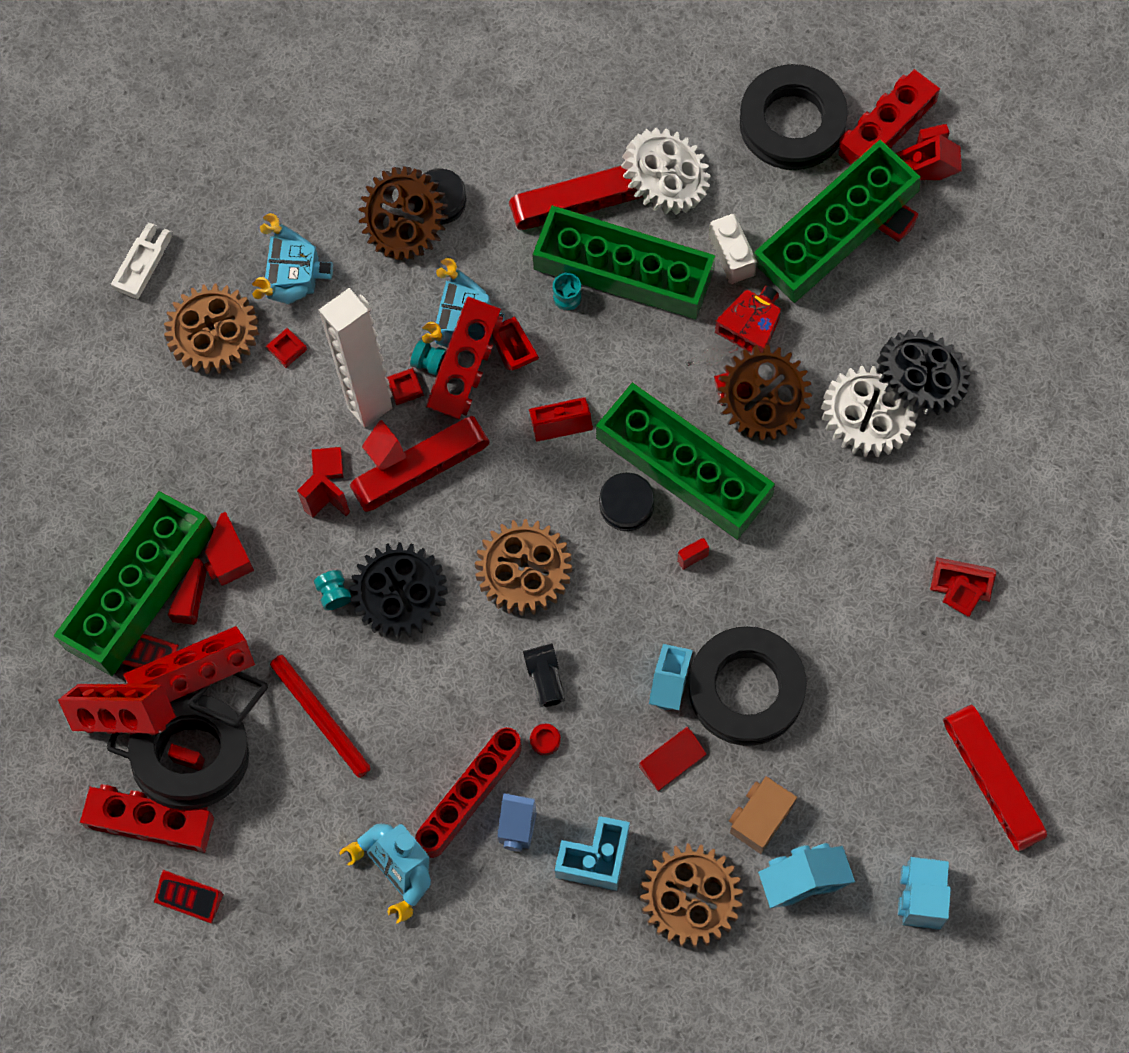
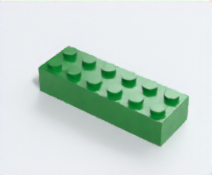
M879 140L754 252L757 261L756 267L795 304L920 191L921 177L884 142Z
M551 206L532 254L533 268L536 271L556 277L563 273H571L579 278L582 285L697 320L712 279L716 255L556 206Z
M633 382L596 425L597 440L736 540L741 537L773 497L774 482Z
M158 491L54 634V638L66 651L112 677L187 573L194 559L199 556L209 542L214 528L208 518Z

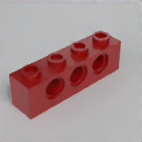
M913 69L907 76L902 75L895 83L894 89L889 94L884 93L877 101L876 107L871 112H865L852 131L847 130L839 140V156L852 165L879 140L891 149L937 102L940 88L916 69ZM900 101H908L910 104H904ZM882 119H889L892 122H884ZM865 137H870V138H872V139H874V140H873V141H867V140H865L864 138H865Z
M469 296L466 298L427 400L426 408L457 420L460 419L461 414L467 416L472 403V399L468 398L472 387L477 389L483 373L478 371L482 360H488L493 347L488 342L492 332L498 333L503 321V317L499 316L500 308ZM478 324L483 328L484 335L482 339L474 340L469 336L468 328L470 325ZM467 351L472 354L473 364L471 367L465 368L458 363L460 352ZM456 378L462 382L463 391L461 394L453 395L448 391L447 384L450 379Z
M234 626L124 673L123 676L127 684H162L169 702L250 668L255 663L245 637L238 627Z
M77 684L58 699L72 731H83L86 733L107 732V734L120 732L130 735L149 733V735H156L164 731L166 725L176 717L162 684Z
M101 784L100 788L89 787L80 823L86 829L202 853L206 852L215 818L207 810L208 807L193 810L172 809L154 802L140 791L131 790L129 794L119 793L118 788L110 785ZM125 805V811L121 816L112 817V811L116 806ZM147 811H155V818L150 823H142V816ZM185 817V824L182 828L177 830L171 828L175 818Z

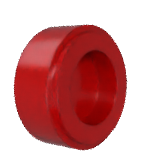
M540 724L532 730L530 744L537 754L548 756L555 753L560 747L561 737L555 726Z

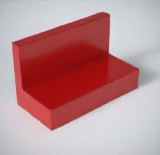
M319 470L297 490L304 511L312 518L329 502L345 516L350 513L344 492Z

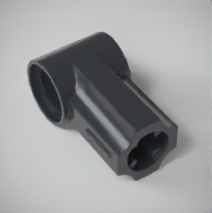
M553 644L524 650L523 655L529 677H532L539 706L551 707L564 702V691L557 671L559 666Z

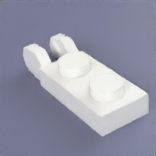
M148 222L140 237L136 238L111 283L112 289L139 299L171 240L172 231L162 230L156 243H150L156 233V225Z

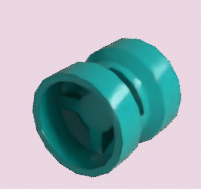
M571 273L558 275L553 281V300L555 305L562 310H572L579 306L582 297L579 278Z
M419 340L413 350L410 366L417 369L425 368L430 374L437 376L447 349L442 347L434 348L431 347L430 343H424L422 340Z
M340 570L328 571L319 575L314 580L317 591L323 595L321 603L324 610H334L351 602L352 597L349 590L344 588L343 583L345 579Z

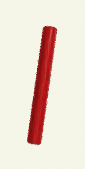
M283 655L273 659L270 662L271 668L358 778L365 776L371 770L370 765Z

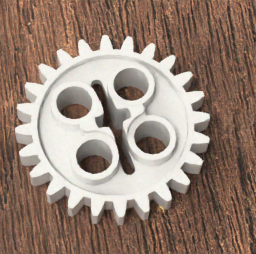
M654 128L652 132L646 129L642 135L638 133L626 147L627 150L622 156L625 161L621 167L627 170L623 177L632 180L628 188H636L638 190L634 196L645 197L644 205L652 202L654 211L661 206L664 214H667L672 209L674 214L677 215L681 210L687 213L691 207L694 209L706 196L705 191L710 187L707 181L711 175L705 173L709 165L700 162L704 155H696L695 153L697 146L689 147L687 145L689 138H685L683 141L679 140V132L670 136L667 128L662 134L658 128Z
M860 366L857 374L851 368L846 376L840 373L836 381H831L821 409L825 411L822 420L829 421L825 428L826 431L835 430L832 440L842 438L841 448H845L850 444L852 445V454H855L860 448L863 450L864 457H867L870 450H873L876 457H879L882 449L888 455L891 453L893 446L899 450L903 441H908L911 435L910 432L912 433L916 426L914 422L918 416V413L913 412V405L909 404L906 408H903V400L901 398L894 401L892 399L895 393L893 391H884L888 383L879 382L883 374H876L875 366H872L869 373H866L863 366ZM855 391H860L864 393L865 396H859L855 393ZM874 391H878L879 395L865 432H861L860 427ZM883 402H889L893 407H887ZM846 415L853 416L857 421L847 419ZM873 426H879L884 431H877Z

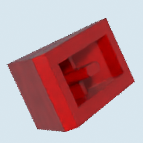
M515 316L503 321L497 334L492 332L491 336L507 370H516L539 359L538 354Z

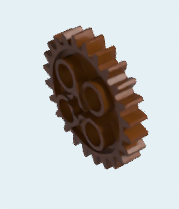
M403 166L401 171L398 167H392V174L390 171L383 170V179L379 177L373 178L375 187H365L370 193L369 197L361 196V199L366 202V207L358 209L365 213V217L361 218L359 223L367 224L362 234H371L372 236L367 243L377 244L375 251H385V257L392 258L395 256V259L403 260L405 256L406 259L413 260L415 254L417 256H424L423 248L427 250L434 249L431 240H441L437 231L446 230L440 224V221L448 219V216L441 214V210L448 207V204L440 203L439 201L445 194L443 192H435L439 183H429L431 175H422V170L413 169L412 171L411 167ZM397 188L399 195L398 199L394 202L392 195ZM421 198L423 200V208L418 211L417 202ZM385 203L392 208L402 209L407 214L421 217L424 219V223L422 224L415 219L405 218L402 214L386 210L382 207V204ZM388 216L389 225L385 229L383 222L384 218ZM412 225L414 234L409 238L408 229Z
M756 345L752 347V355L745 349L742 350V360L733 356L731 360L734 367L729 365L723 367L728 376H720L718 378L719 381L725 384L724 387L716 389V392L724 394V398L718 400L717 404L726 405V409L720 414H730L731 418L727 424L732 425L737 422L739 425L736 432L740 433L747 429V438L749 439L753 437L755 432H758L759 441L764 440L766 433L769 434L771 440L776 439L777 430L782 436L787 435L786 426L794 430L797 428L794 419L801 421L805 419L800 410L810 409V406L804 402V399L812 397V394L805 392L804 388L812 383L802 380V377L808 371L803 370L799 372L797 370L801 361L798 360L791 363V352L782 357L781 347L776 348L774 353H771L770 346L765 345L763 352L760 353ZM760 365H768L771 368L772 377L770 380L760 377L758 372ZM779 375L784 376V379L768 392L769 399L767 397L762 398L749 411H745L744 407L760 394V388L763 389L769 386ZM739 384H745L749 387L751 393L748 399H741L737 395L736 389ZM780 387H787L791 391L792 396L789 402H784L778 397ZM758 406L768 408L770 416L767 421H761L757 418L756 410Z

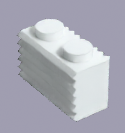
M730 214L711 221L709 240H711L715 254L718 255L717 259L722 264V269H724L726 278H728V283L734 284L755 276L757 261L736 215Z

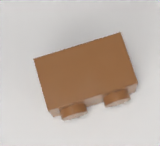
M767 776L761 784L757 781L753 784L746 795L750 800L744 809L738 806L729 820L733 824L730 834L762 854L797 800V796Z

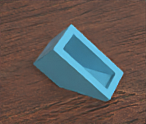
M663 644L654 673L649 704L656 705L664 710H679L693 650Z

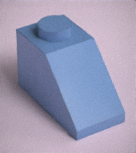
M503 794L498 829V841L504 844L503 848L516 852H521L522 847L530 849L537 814L535 799Z

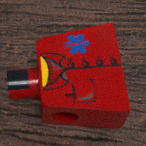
M765 286L759 296L749 290H745L718 317L715 333L752 353V347L757 345L760 353H762L764 346L769 345L780 320L781 309L774 305L779 297V293L770 286Z

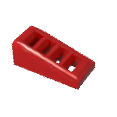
M194 559L168 611V616L172 622L197 624L207 569L201 559Z

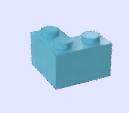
M599 816L592 846L561 840L555 866V877L617 891L630 831V822Z
M829 843L821 844L811 849L809 845L795 848L791 851L792 856L788 858L786 856L775 858L768 862L769 867L758 872L770 908L790 906L812 895L832 893L855 882L843 846L830 847Z
M911 857L907 866L902 865L900 884L906 885L905 891L903 890L902 897H899L898 916H903L902 925L941 930L949 917L951 887L947 886L948 861Z

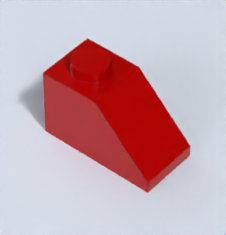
M940 134L895 153L921 177L920 180H942L962 171L961 146Z
M226 511L221 513L205 551L209 562L204 565L211 579L218 578L221 586H224L253 572L254 569Z

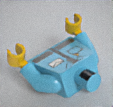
M269 213L263 217L264 220L271 224V227L267 224H262L260 231L263 234L274 232V236L270 237L265 278L258 277L252 283L253 286L260 288L252 293L255 299H262L266 295L268 299L291 304L307 294H313L316 279H332L333 263L319 262L316 247L311 242L285 225H279V219L275 214Z
M445 258L441 261L448 271L443 268L436 270L438 277H450V281L445 283L436 323L428 322L422 327L431 333H426L422 336L424 343H431L435 340L436 344L446 348L449 345L464 302L468 296L491 305L490 296L486 294V291L463 272L456 270V263L450 258ZM499 313V316L503 317V321H504V320H505V314ZM472 324L468 328V334L472 339H482L484 331L480 325Z
M376 824L357 839L358 842H352L342 848L339 854L342 855L348 851L352 856V861L347 863V865H352L363 858L364 850L367 851L370 858L403 896L404 901L391 905L388 908V915L398 911L399 919L396 921L397 924L412 917V906L419 902L430 887L429 856L404 825L399 824L393 828L387 824Z

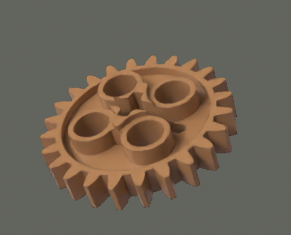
M214 283L212 290L208 291L206 285L203 284L202 291L199 293L194 288H191V297L181 294L182 304L172 303L176 312H167L170 321L164 323L168 331L164 333L166 341L169 342L167 345L170 352H174L173 355L177 361L182 359L185 368L192 364L194 372L197 373L201 366H203L206 374L210 373L211 367H215L218 374L221 373L222 365H226L228 369L232 370L231 362L233 360L241 364L243 363L240 357L241 354L250 356L251 353L247 345L256 346L255 338L252 336L259 335V331L255 326L259 324L257 316H254V307L249 306L247 297L241 298L239 290L231 294L229 286L226 285L222 291H219L218 285ZM219 308H224V309H225V310H224L222 313H220V314H213V312H214L216 309H219ZM198 320L197 324L187 326L190 321ZM228 332H236L233 337H224ZM204 343L210 344L206 349H198Z
M524 519L522 526L518 527L516 521L512 520L511 529H507L505 525L501 524L500 534L490 531L492 542L482 540L483 547L486 550H477V556L481 560L475 562V568L481 571L476 573L477 581H483L479 585L481 592L489 590L486 595L487 600L491 601L497 598L496 608L498 609L507 604L509 614L513 611L514 607L519 608L520 615H523L525 608L528 607L532 614H535L537 605L547 610L546 601L549 599L556 604L557 597L555 593L564 595L565 588L562 584H570V577L566 573L572 572V565L567 564V562L571 561V553H564L567 550V543L558 544L560 534L556 533L550 536L551 526L549 525L540 530L539 521H536L533 527H529L528 520ZM511 545H518L522 548L516 554L506 551ZM540 553H546L550 556L546 562H538L535 557ZM502 558L505 559L507 562H499L498 560ZM524 563H528L529 567H525L523 571L519 570V567H522ZM501 572H509L513 575L507 581H501L497 578ZM541 572H549V575L545 576ZM531 580H537L541 583L540 587L534 590L528 589L525 585Z
M687 844L684 853H681L679 848L674 846V856L671 857L664 851L662 852L663 863L655 859L652 861L656 871L646 870L645 876L651 882H642L641 888L649 891V893L641 895L640 901L647 902L649 905L645 906L642 912L643 914H653L648 920L649 926L659 924L657 929L658 936L665 931L669 933L667 942L670 943L676 936L679 937L680 947L684 946L686 939H690L693 948H696L698 939L702 938L705 945L708 946L710 935H713L717 940L721 939L720 928L727 932L731 930L727 920L737 921L738 915L732 909H741L742 907L741 902L734 900V898L740 897L743 894V890L734 889V886L740 883V877H730L735 867L729 866L724 868L723 865L726 857L723 856L718 860L714 859L715 849H712L706 855L703 854V845L701 844L697 852H692L690 844ZM680 868H688L693 873V877L689 881H680L675 873ZM671 882L687 893H690L692 889L696 890L697 898L715 904L717 909L709 908V906L696 898H693L691 902L687 901L686 893L675 888H669L666 886V883ZM708 882H715L721 887V892L715 896L708 895L704 890V886ZM669 895L674 896L678 899L679 905L675 909H666L661 903L662 899ZM702 910L706 913L708 919L702 924H696L690 919L691 912Z

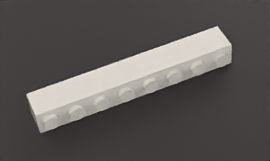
M348 288L320 308L319 313L347 408L361 425L366 428L393 408L390 399L393 395L387 387L390 383L385 377L387 371L382 365L384 359L379 352L381 347L376 340L378 334L372 326L375 321L369 313L372 310L371 306L361 294L356 296Z

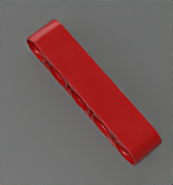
M618 166L517 194L509 200V205L517 229L527 230L544 225L551 206L585 214L639 199L643 196H634L638 190L636 188H628L632 180L624 178L623 175L627 170Z
M474 416L467 417L404 451L406 455L404 460L383 471H380L376 466L358 476L350 483V488L365 512L372 511L484 450L490 441Z
M971 704L943 718L948 734L1015 850L1020 852L1047 838V832L1041 819L977 709Z
M505 727L499 729L418 829L415 840L425 850L429 858L438 857L444 852L519 757L522 745L516 730ZM505 739H511L516 743L514 748L508 751L502 750L499 745ZM485 763H493L497 766L495 772L489 775L481 773L480 769ZM466 787H474L478 790L476 796L471 799L463 798L461 792ZM447 811H454L458 814L457 820L453 823L443 822L442 816ZM429 835H435L439 838L437 845L432 848H426L422 845L424 838Z

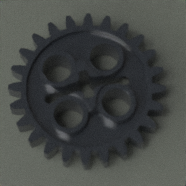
M908 330L905 336L899 332L895 338L890 337L887 344L883 346L877 359V363L880 365L876 372L883 374L879 379L880 383H888L884 391H893L895 395L892 400L894 401L901 398L903 400V408L910 404L913 405L914 413H917L919 408H923L927 416L932 409L936 415H940L942 410L949 413L952 407L956 408L966 396L967 389L971 384L967 380L971 374L964 370L968 364L967 362H959L962 354H953V344L943 345V337L936 341L932 332L928 337H924L922 330H919L916 336H914L911 330Z
M398 542L396 550H392L389 543H387L386 552L384 553L375 548V558L365 555L367 565L357 564V569L361 575H352L351 577L353 582L358 585H353L349 588L351 594L356 595L351 598L352 605L358 606L355 609L356 615H364L362 618L363 625L366 626L373 622L371 626L373 633L382 628L383 635L387 638L390 631H394L396 639L400 638L401 631H406L408 637H412L413 628L423 633L422 624L424 622L433 626L431 615L441 616V611L437 606H446V600L441 596L448 594L447 587L442 586V584L447 582L446 576L439 575L443 570L441 564L434 565L436 561L435 556L431 555L425 559V549L422 548L415 553L414 544L412 543L407 550H403L401 542ZM401 567H411L413 570L410 574L405 576L398 574ZM386 569L391 570L400 589H403L405 598L413 609L412 612L406 610L400 595L394 590L392 581L385 572ZM383 580L386 582L382 589L374 590L371 588L375 581ZM417 591L427 593L426 597L422 600L412 599V595ZM391 605L400 607L399 612L394 615L385 613L386 609Z

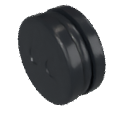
M443 168L432 169L423 173L431 175L429 183H439L435 192H443L445 194L439 201L440 203L448 204V207L441 210V214L448 216V219L441 220L440 224H448L458 219L464 212L467 203L465 185L462 179L455 172ZM421 198L417 202L418 211L423 208V200Z
M629 472L616 474L610 477L601 488L599 495L600 513L605 522L614 529L620 531L637 530L643 527L652 517L654 511L653 489L649 482L638 474Z

